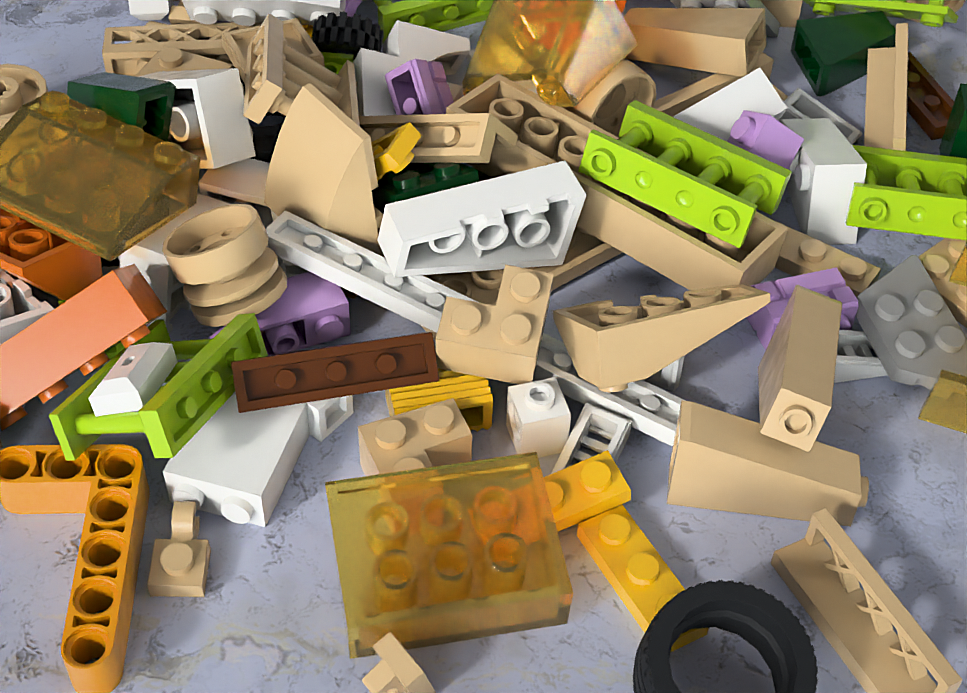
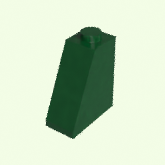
M883 11L797 20L790 52L816 96H825L867 75L868 49L895 47L896 29L891 25Z
M107 72L68 81L65 119L129 172L165 161L176 86L170 81Z

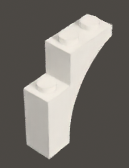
M397 20L383 44V53L361 48L353 62L355 79L357 81L359 116L396 115L385 75L410 60L421 59L427 60V62H442L445 75H455L470 52L469 38Z

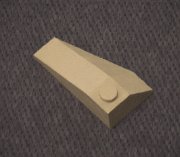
M740 284L689 290L684 292V300L682 301L675 297L640 296V306H613L612 300L596 301L553 310V320L578 376L597 386L600 391L618 392L627 389L628 383L647 379L771 302L770 293Z

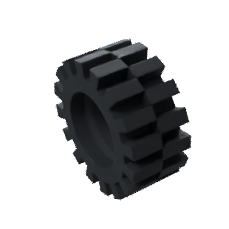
M334 12L327 13V17L320 15L318 20L315 19L311 39L320 52L354 54L355 60L361 48L381 52L383 30H380L381 26L377 23L372 24L373 20L369 18L361 20V15L354 14L353 17H349L347 12H340V16H336Z

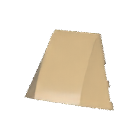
M308 83L301 88L294 99L279 132L269 164L264 203L278 217L284 211H288L385 257L377 241L379 235L378 228L381 227L383 214L374 206L372 190L379 186L371 138L316 87Z

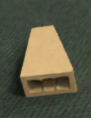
M630 8L617 24L616 40L622 47V56L625 59L744 77L750 73L767 45L765 8Z
M796 284L758 366L760 433L810 452L832 406L842 311L841 301Z
M681 400L669 462L667 504L801 521H810L813 513L826 508L838 524L843 526H851L857 508L866 506L869 480L868 477L861 476L860 455L817 441L814 442L810 452H807L760 433V423L692 401Z

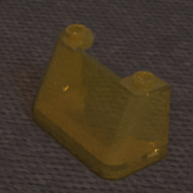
M494 0L462 81L463 95H466L499 73L512 81L533 80L539 97L549 105L576 107L638 43L614 0Z

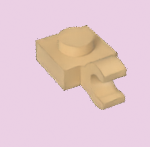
M175 501L172 509L171 539H155L147 582L150 596H205L211 549L209 540L197 539L200 518L195 516L196 502Z

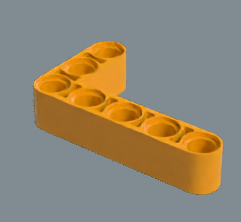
M92 444L76 460L66 461L60 445H16L6 447L0 450V503L4 509L16 514L85 513L61 642V656L70 681L77 693H110L119 685L123 675L150 497L149 483L142 455L138 449L131 445ZM100 610H105L101 613L94 614ZM93 658H100L93 663L85 664V662Z

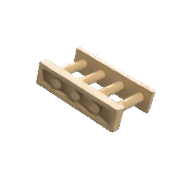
M269 13L248 45L243 116L257 124L261 123L267 112L274 114L277 111L287 116L301 88L311 83L360 127L354 63L347 60L339 73L335 74L286 45V39L283 38V21Z

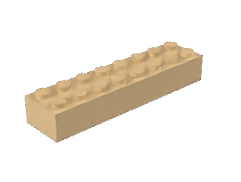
M499 73L446 107V114L491 113L518 135L515 147L493 148L489 163L467 164L491 178H496L566 160L586 193L576 226L688 290L740 284L751 287V285L761 283L775 268L788 231L787 227L756 211L744 244L741 248H738L579 172V166L590 131L595 129L616 140L619 138ZM637 147L635 148V149H638V150H640V151H642V152L648 154L647 152H645V151H643V150H641V149H639V148H637Z

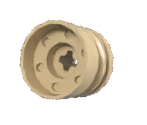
M596 38L580 41L564 53L550 73L545 90L547 100L617 137L628 104L637 100L653 108L657 96L656 84L646 72L633 62L626 61L621 53L614 50L604 40Z
M231 204L203 212L185 221L173 230L163 242L162 251L174 276L181 283H184L183 294L191 304V310L201 325L211 327L226 326L238 314L255 313L257 315L275 303L287 288L285 272L278 265L276 252L267 247L268 234L257 210L251 205Z

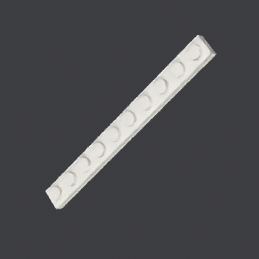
M284 211L265 228L268 234L267 247L276 252L277 256L281 259L289 261L436 333L438 332L446 296L477 302L423 275L394 277L385 257L288 211ZM543 333L533 380L538 381L556 377L564 395L583 404L589 403L632 421L631 427L673 446L681 400H686L644 380L628 383V388L622 391H600L597 386L578 376L564 342Z

